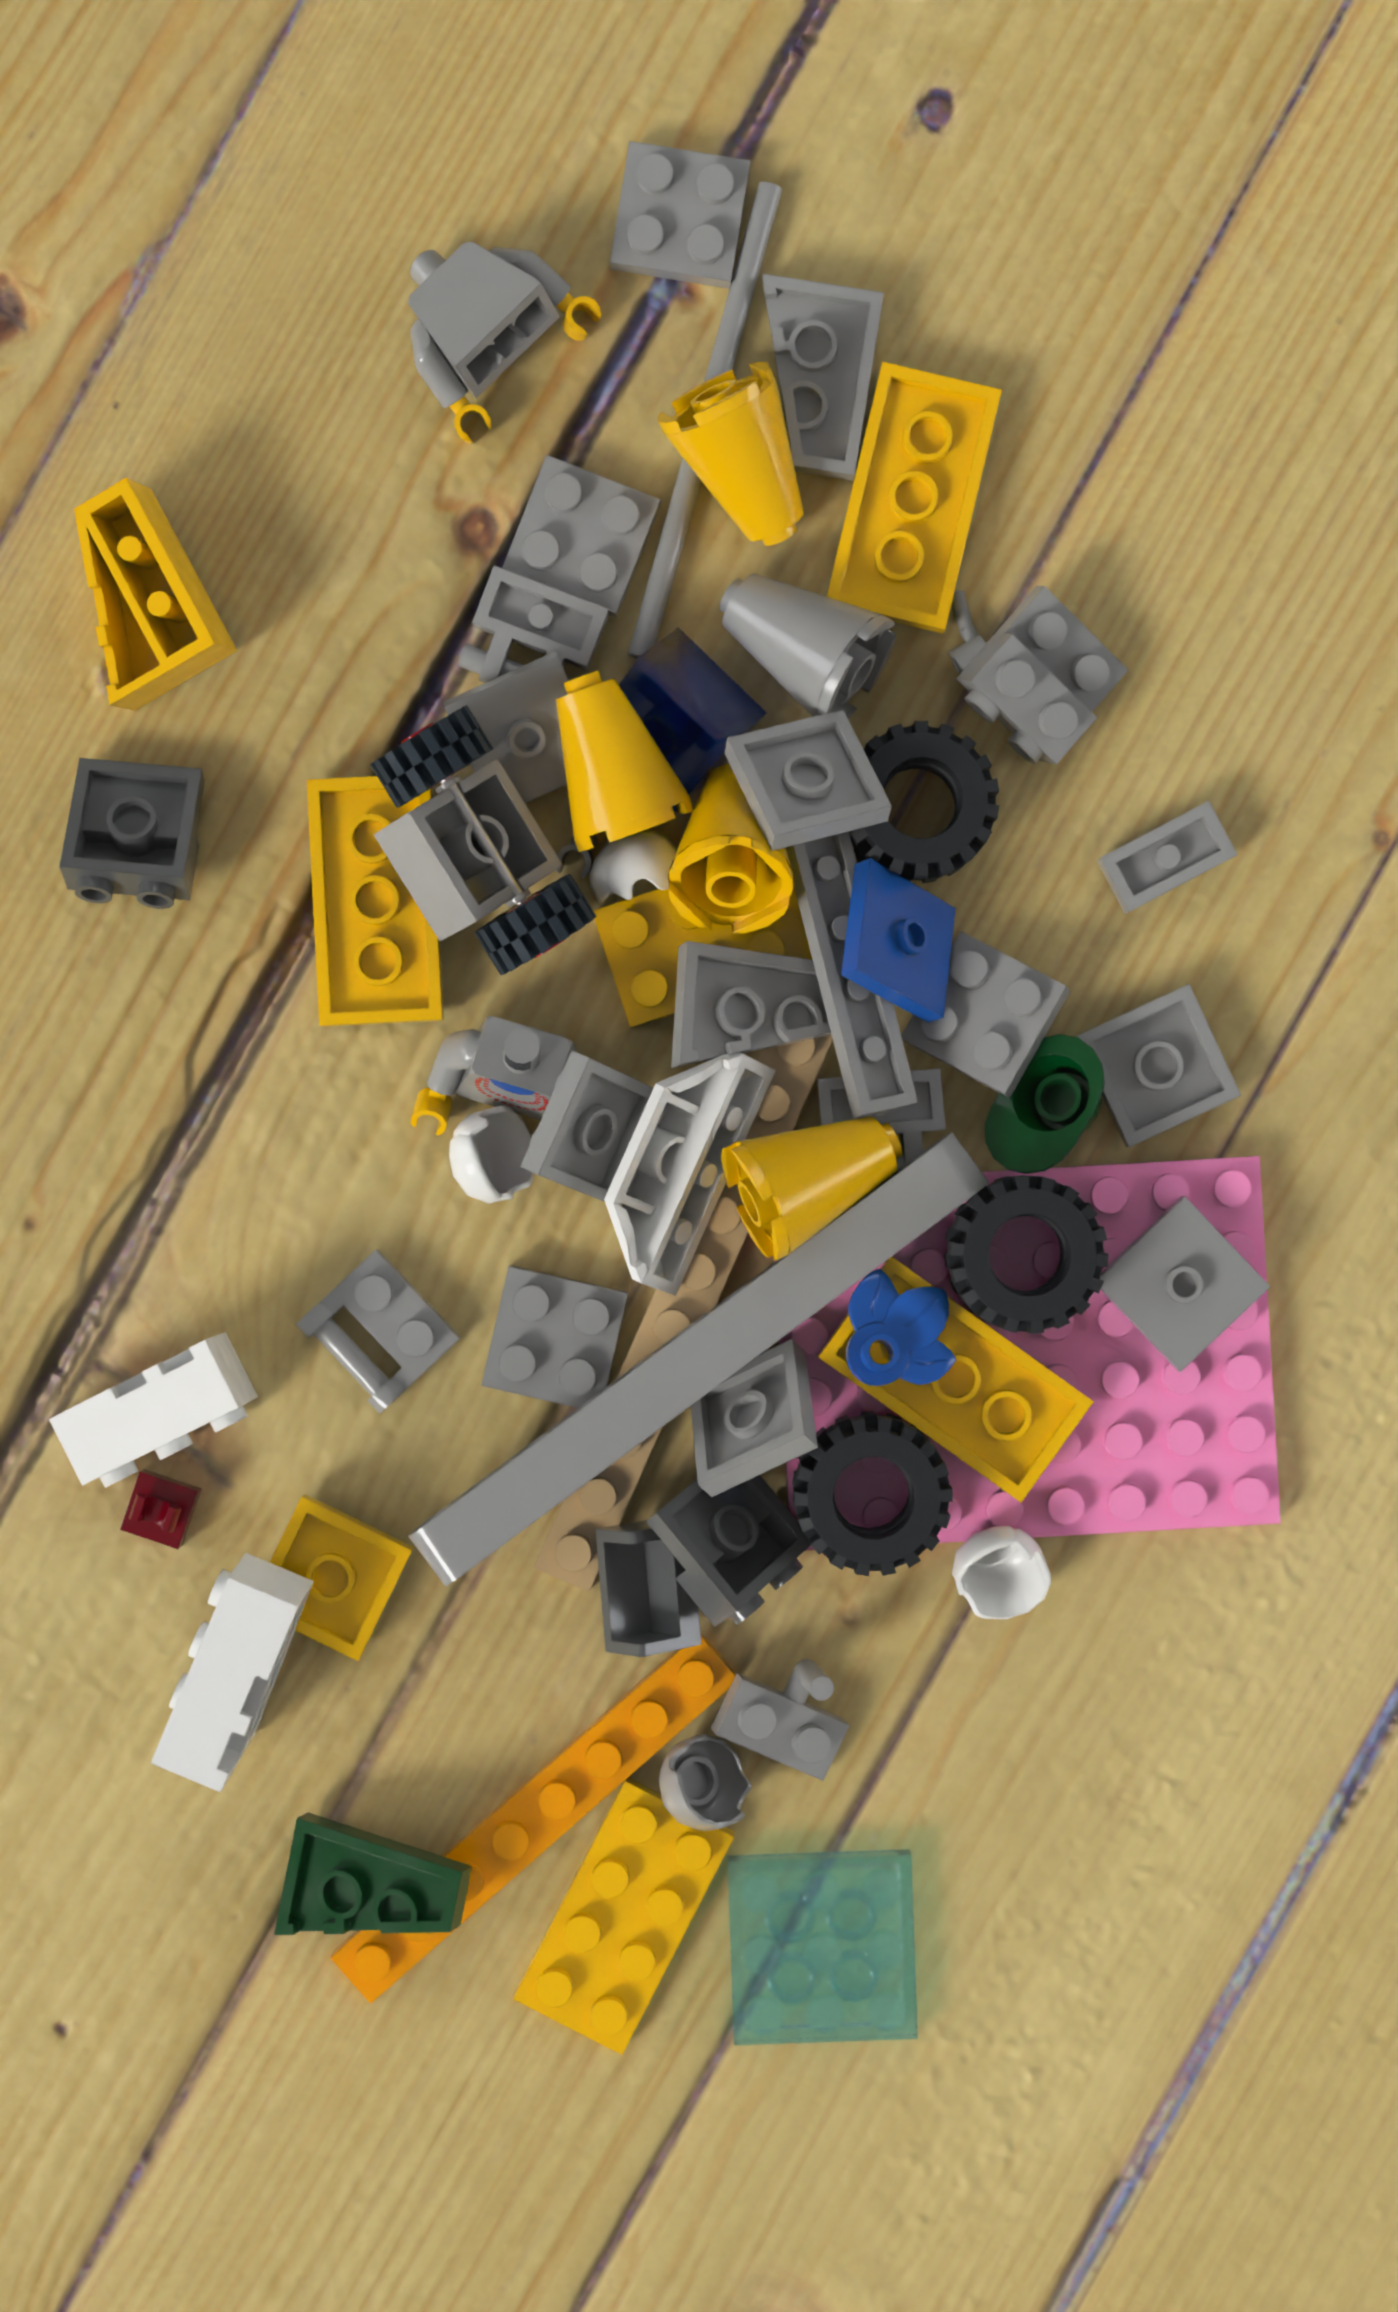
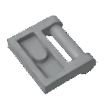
M379 1249L371 1253L296 1324L308 1338L314 1335L371 1395L367 1401L379 1414L462 1338ZM344 1306L402 1367L390 1380L332 1319Z

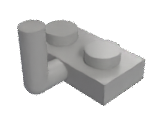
M803 1659L796 1664L783 1692L737 1673L711 1729L719 1737L823 1781L850 1725L843 1718L806 1702L809 1694L816 1700H827L833 1694L834 1684L813 1660Z

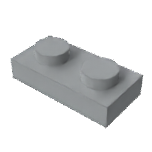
M1207 801L1102 856L1097 862L1123 912L1127 914L1237 856V853L1210 801Z

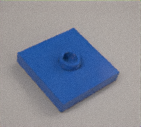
M871 858L856 863L854 866L841 975L927 1023L944 1018L956 908L902 876L889 871L888 868Z

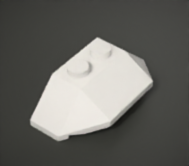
M740 1052L726 1053L655 1084L604 1198L633 1280L676 1296L726 1184L721 1162L722 1149L736 1141L746 1139L776 1070Z

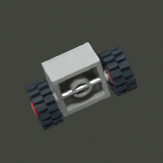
M467 705L435 724L431 723L403 740L402 744L370 764L396 808L403 806L437 784H442L435 789L438 795L374 834V837L439 941L470 926L506 903L508 908L511 907L509 910L501 913L474 932L500 975H504L551 950L568 938L569 935L577 932L596 918V914L571 874L561 877L540 891L530 895L529 887L563 866L498 758L463 780L458 775L452 778V775L494 749Z

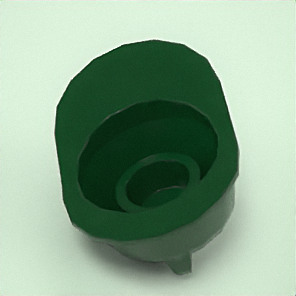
M1058 1034L1044 1037L1011 1097L1008 1098L999 1093L990 1108L985 1122V1143L994 1160L1007 1170L1029 1174L1046 1171L1065 1159L1076 1146L1083 1132L1088 1130L1098 1117L1102 1103L1101 1096L1105 1085L1103 1064L1092 1047L1081 1039L1068 1035Z

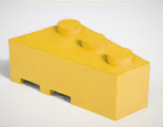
M124 478L74 508L88 588L93 589L99 626L95 627L98 645L104 649L110 685L106 686L109 705L136 711L237 652L231 637L151 488L129 478Z

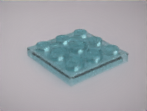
M910 1849L727 1856L734 2045L918 2039L912 1857Z

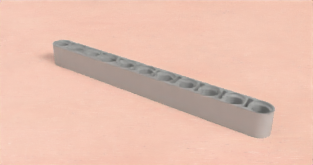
M953 1132L947 1134L896 1171L891 1177L791 1254L778 1259L421 1524L408 1537L445 1586L451 1584L983 1189L989 1181Z

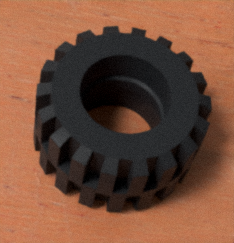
M914 721L913 725L909 727H902L901 723L889 727L885 734L880 737L876 735L866 743L863 750L884 790L888 782L901 771L909 769L927 770L939 776L948 785L954 798L955 811L946 829L931 838L920 839L904 835L895 829L889 821L849 831L851 841L855 846L854 853L861 861L871 858L888 868L889 871L902 876L910 882L912 880H922V883H929L945 875L950 876L974 858L992 833L991 828L997 820L999 805H996V795L999 793L997 778L992 779L989 769L992 767V764L987 755L980 756L974 749L977 744L968 735L961 739L952 733L954 727L943 723L939 728L929 727L928 721Z
M1020 1175L1006 1176L994 1180L993 1183L985 1186L965 1204L958 1207L954 1213L956 1218L953 1225L948 1227L945 1240L948 1241L947 1253H944L945 1267L949 1269L951 1276L949 1281L954 1291L959 1294L964 1301L963 1303L973 1313L1003 1330L1015 1333L1022 1331L1036 1334L1044 1333V1329L1055 1327L1058 1329L1070 1323L1068 1319L1074 1314L1082 1315L1090 1306L1087 1301L1093 1292L1099 1294L1104 1283L1103 1280H1100V1275L1103 1267L1108 1268L1109 1254L1104 1253L1103 1241H1106L1107 1237L1104 1227L1099 1226L1094 1217L1097 1215L1096 1211L1090 1203H1085L1078 1196L1080 1193L1050 1178ZM1021 1216H1031L1046 1222L1055 1231L1060 1244V1260L1053 1276L1041 1287L1027 1291L1015 1290L1004 1285L993 1273L989 1261L990 1244L996 1231L1005 1222Z
M874 1411L860 1412L861 1415L854 1417L844 1415L835 1419L836 1423L827 1429L822 1427L816 1432L818 1448L799 1456L800 1462L797 1471H794L792 1482L793 1502L802 1532L809 1539L810 1545L818 1554L822 1553L829 1558L830 1564L841 1570L844 1566L854 1569L857 1575L869 1576V1571H881L883 1576L896 1573L895 1567L907 1563L910 1568L920 1562L919 1555L927 1548L932 1551L940 1541L937 1535L942 1527L947 1528L951 1516L948 1512L949 1502H953L952 1487L948 1480V1475L950 1474L937 1449L927 1437L912 1424L909 1425L902 1421L900 1417L888 1413L887 1416L876 1415ZM866 1457H882L896 1464L905 1475L908 1484L906 1504L892 1521L882 1526L866 1528L853 1525L837 1509L834 1497L836 1481L842 1471L853 1462Z

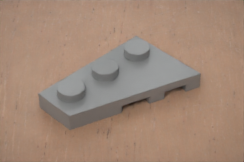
M762 274L783 411L795 472L854 481L884 292Z
M687 941L679 946L671 1068L709 1061L726 1053H747L832 1035L813 960Z

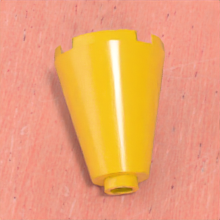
M754 362L748 364L753 373L752 376L737 380L733 370L719 374L697 385L671 402L676 412L673 417L661 411L657 419L663 434L749 541L762 540L765 546H772L790 538L797 532L798 528L795 523L802 518L804 511L775 375L768 362Z
M598 670L563 683L567 695L556 699L573 836L578 852L594 848L590 838L591 835H596L598 843L609 840L610 843L675 819L673 805H675L678 814L689 813L694 810L690 795L615 678L602 682Z
M724 764L709 773L669 869V899L678 913L697 927L712 931V923L732 925V934H739L768 927L785 914L790 905V897L794 889V874L786 848L771 851L730 764Z
M867 1116L736 1141L722 1149L721 1162L728 1189L738 1185L743 1204L737 1206L736 1209L743 1224L763 1255L767 1258L774 1256L775 1261L791 1254L896 1173V1159L902 1156V1148L890 1124H880L874 1117Z

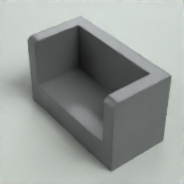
M647 1520L595 1529L606 1652L646 1657L702 1645L699 1607L675 1579L685 1569L646 1522Z

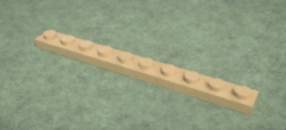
M832 1035L761 1049L757 1061L776 1070L746 1139L793 1131L833 1041ZM727 1183L725 1184L676 1296L658 1289L655 1290L616 1379L716 1306L748 1233L736 1209L737 1206L743 1204L738 1185L728 1189ZM662 1427L562 1501L533 1568L590 1592L599 1571L595 1529L620 1524Z

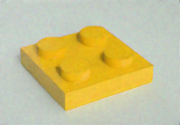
M304 1494L300 1498L270 1560V1563L314 1581L295 1631L359 1661L414 1547Z

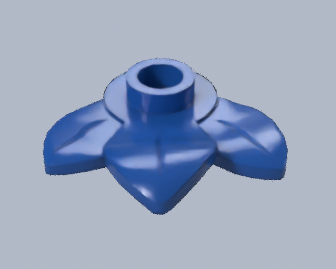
M876 1269L863 1278L853 1292L848 1305L849 1318L855 1331L846 1347V1360L852 1374L861 1382L871 1386L888 1385L898 1378L916 1385H924L937 1381L944 1376L956 1362V1358L951 1350L936 1340L944 1330L949 1317V1302L945 1290L936 1287H919L907 1290L899 1295L889 1277L881 1269ZM872 1343H881L887 1348L889 1357L886 1364H878L872 1360L869 1353Z

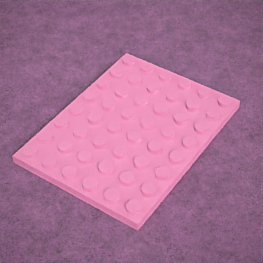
M1260 1156L1056 1167L1029 1174L1011 1170L982 1172L989 1181L987 1185L993 1183L996 1179L1006 1176H1040L1056 1180L1055 1182L1069 1186L1080 1193L1078 1196L1085 1203H1090L1096 1211L1097 1215L1094 1217L1098 1225L1104 1227L1107 1240L1103 1241L1104 1253L1109 1254L1108 1265L1181 1196H1185L1267 1282ZM958 1208L892 1256L932 1286L945 1290L950 1299L1094 1401L1022 1503L924 1434L937 1449L946 1464L950 1474L948 1475V1480L953 1493V1502H949L948 1512L951 1516L947 1528L942 1527L937 1535L940 1540L938 1543L965 1542L974 1533L994 1526H1010L1013 1529H1021L1032 1538L1281 1523L1268 1290L1189 1365L1179 1372L1101 1290L1099 1294L1093 1292L1087 1301L1090 1306L1082 1315L1076 1313L1068 1319L1069 1324L1058 1329L1055 1327L1044 1329V1333L1030 1334L1022 1331L1015 1333L1003 1330L973 1313L963 1303L964 1301L959 1294L954 1291L949 1281L951 1279L949 1269L945 1267L944 1253H947L948 1245L945 1237L948 1227L953 1225L956 1218L954 1213ZM1031 1216L1016 1217L1005 1222L993 1236L989 1249V1261L993 1273L1004 1285L1015 1290L1027 1291L1041 1287L1053 1276L1060 1260V1244L1055 1231L1046 1222ZM882 1263L876 1269H880L884 1263ZM863 1278L778 1341L780 1345L793 1339L805 1351L816 1432L822 1427L827 1429L836 1423L835 1419L844 1415L854 1417L861 1415L860 1412L874 1411L876 1415L887 1416L888 1413L900 1417L902 1421L911 1425L818 1357L820 1351L848 1314L851 1296ZM799 1457L785 1463L788 1510L796 1519L792 1482L794 1471H797L800 1462ZM882 1457L862 1458L846 1467L838 1477L834 1490L835 1503L840 1514L853 1525L866 1528L882 1526L892 1521L904 1508L908 1498L907 1480L901 1469L888 1459ZM810 1545L805 1551L815 1549Z

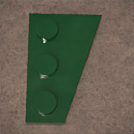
M308 1812L296 1820L274 1935H294L303 1931L345 1934L348 1931L380 1930L382 1933L451 1932L461 1925L472 1866Z

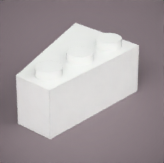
M226 1332L205 1339L189 1347L188 1350L50 1418L49 1421L82 1486L100 1477L106 1488L138 1472L133 1460L155 1450L159 1460H162L193 1444L188 1434L189 1432L210 1422L216 1433L246 1418L248 1414L243 1405L256 1399L258 1395Z
M248 1553L243 1555L232 1572L222 1569L208 1599V1604L216 1608L210 1622H202L191 1644L188 1656L194 1658L188 1674L184 1673L172 1695L169 1708H172L173 1711L151 1764L221 1793L255 1736L314 1583L313 1580Z

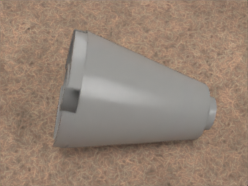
M751 574L744 580L740 578L734 580L725 591L720 602V611L724 612L723 627L812 717L843 709L849 719L857 708L848 703V701L860 688L868 693L871 691L888 661L895 642L896 634L889 630V628L895 626V623L883 614L758 574Z

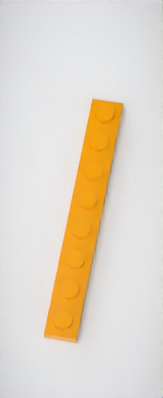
M702 1634V1645L675 1650L442 1855L443 1857L472 1866L461 1924L730 1688L737 1673ZM360 1930L353 1933L336 1948L330 1959L371 2004L453 1931L382 1933L380 1930Z

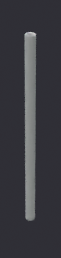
M760 182L758 185L704 382L733 369L782 194V188L776 184ZM683 458L628 652L629 656L643 661L652 660L701 484L699 477Z

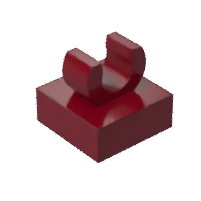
M143 1469L139 1472L120 1530L179 1549L183 1546L202 1488Z

